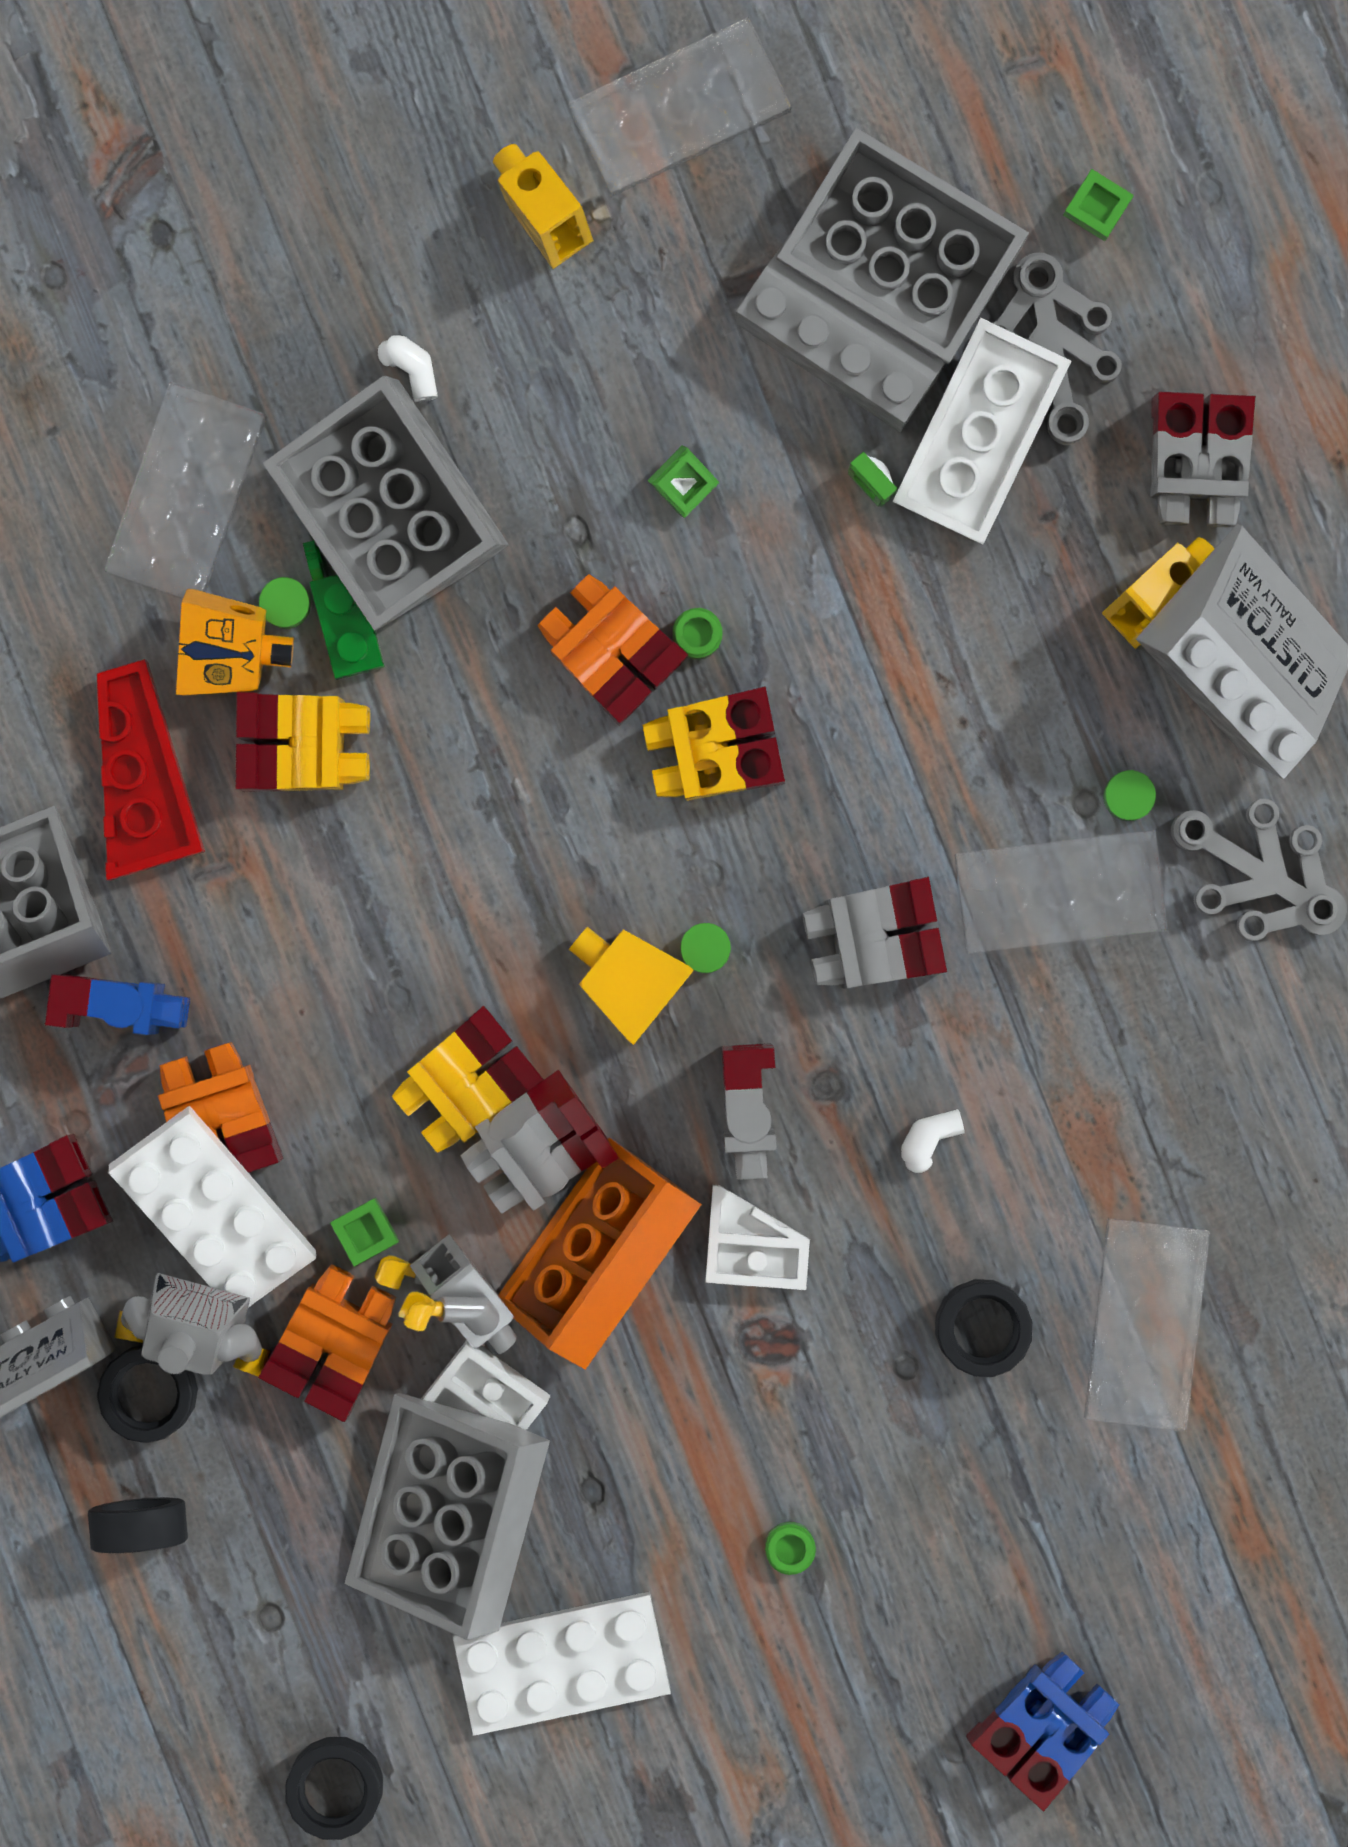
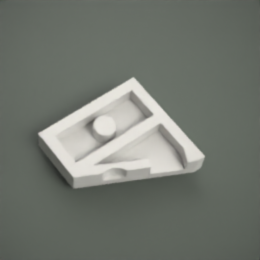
M712 1185L705 1283L806 1290L810 1239L724 1187Z

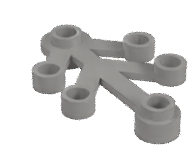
M1037 252L1022 258L1013 274V284L1017 292L999 319L992 323L1014 333V328L1033 304L1037 326L1027 340L1064 357V350L1088 366L1091 376L1099 383L1107 384L1114 381L1122 369L1119 356L1112 351H1102L1057 320L1054 302L1079 316L1082 328L1091 335H1099L1107 330L1112 321L1110 308L1102 302H1092L1064 283L1062 267L1051 255ZM1034 271L1042 272L1047 279L1046 285L1042 287L1033 286L1029 281V274ZM1090 311H1100L1105 317V323L1102 326L1091 325L1087 319ZM1101 359L1110 360L1114 364V373L1111 375L1101 374L1097 369V362ZM1066 372L1052 401L1053 410L1047 419V431L1055 442L1062 445H1071L1078 442L1084 436L1089 426V418L1082 406L1073 403L1068 373ZM1062 417L1071 418L1075 423V431L1070 434L1062 433L1057 425L1058 420Z
M1269 799L1256 800L1249 805L1246 812L1249 824L1255 829L1262 861L1213 831L1212 821L1203 812L1191 810L1181 813L1174 819L1171 825V837L1179 848L1186 851H1196L1202 848L1251 878V880L1221 887L1215 884L1201 886L1194 895L1195 907L1201 913L1208 915L1216 914L1227 905L1276 894L1294 906L1267 914L1259 911L1243 913L1236 923L1237 932L1243 939L1257 941L1264 938L1268 932L1301 925L1309 933L1326 935L1336 931L1343 924L1347 912L1346 902L1338 890L1327 886L1325 883L1318 850L1322 845V836L1315 827L1310 825L1300 826L1294 829L1289 837L1290 848L1299 855L1305 886L1303 887L1287 876L1275 826L1279 819V809L1273 801ZM1259 805H1265L1271 811V818L1266 824L1258 822L1254 816L1255 809ZM1189 821H1196L1202 826V835L1197 840L1190 839L1185 833V827ZM1302 831L1309 832L1313 836L1314 843L1309 850L1301 849L1297 843V837ZM1206 890H1213L1218 895L1219 902L1213 909H1208L1202 904L1201 898ZM1319 900L1327 902L1330 906V914L1323 920L1317 918L1313 911L1315 903ZM1250 916L1257 917L1261 922V930L1254 936L1248 934L1244 928V923Z

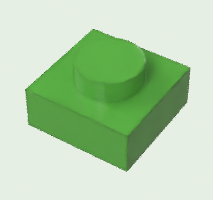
M1091 169L1063 216L1105 242L1134 195Z
M376 1197L330 1222L354 1267L399 1242Z

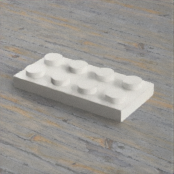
M980 317L893 502L983 545L1070 366L1071 360Z
M190 1105L109 1164L108 1173L205 1282L212 1288L249 1297L248 1308L316 1259L315 1248Z
M650 1592L503 1622L500 1625L499 1631L470 1640L453 1634L473 1736L671 1694Z

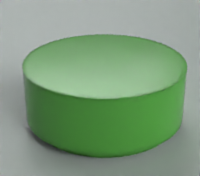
M280 577L270 581L262 589L259 597V607L266 610V620L270 624L281 629H290L299 626L306 620L310 612L311 600L309 593L300 582L292 578Z
M692 608L683 612L676 619L673 626V641L688 654V658H707L714 654L721 644L722 626L717 616L711 611L703 608Z
M1127 770L1114 775L1108 781L1104 789L1103 798L1107 810L1114 817L1123 821H1134L1144 817L1151 811L1155 803L1156 792L1152 781L1145 774L1135 770Z
M711 923L697 924L691 927L682 938V958L694 971L700 973L717 971L724 966L730 956V940L725 931L717 925Z
M783 1522L769 1532L765 1542V1552L770 1565L775 1570L783 1574L794 1575L805 1571L812 1564L816 1553V1546L811 1532L805 1526L797 1522Z

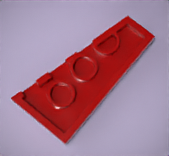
M143 659L97 673L99 736L102 744L101 779L102 787H104L105 808L103 822L107 851V862H105L106 880L112 881L204 853L205 849L148 661Z

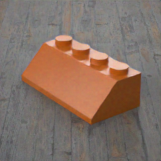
M608 1138L619 1156V1159L603 1169L598 1162L586 1169L498 1294L514 1315V1320L549 1350L585 1370L702 1205L670 1179L611 1138Z

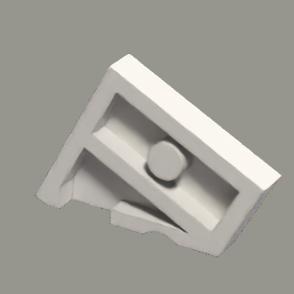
M466 1340L421 1399L507 1422L527 1430L547 1405L550 1395L484 1347L480 1346L474 1349Z

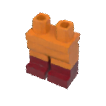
M588 574L570 592L588 613L574 625L555 607L537 627L546 641L553 647L551 654L620 726L651 695L652 691L618 658L622 656L656 690L687 659L688 654L674 641L669 639L615 586L610 590L604 583Z
M232 1042L204 1051L212 1077L195 1082L187 1056L159 1065L164 1093L157 1096L161 1108L164 1110L166 1122L190 1105L225 1145L220 1130L222 1129L228 1150L247 1172L279 1163L284 1159L255 1083L251 1066H243L241 1058Z
M331 1264L317 1283H313L307 1288L300 1304L258 1378L299 1399L307 1388L324 1352L328 1353L329 1355L304 1402L345 1423L393 1325L388 1321L393 1312L396 1296L381 1288L372 1286L362 1306L359 1307L344 1299L355 1276Z

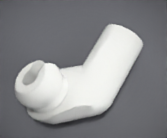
M401 335L391 336L379 345L378 358L384 366H397L409 374L414 402L429 401L438 397L432 361L428 352L407 337Z
M959 1110L922 1118L912 1125L901 1146V1157L905 1161L908 1170L914 1173L927 1171L933 1163L931 1156L938 1141L965 1133Z

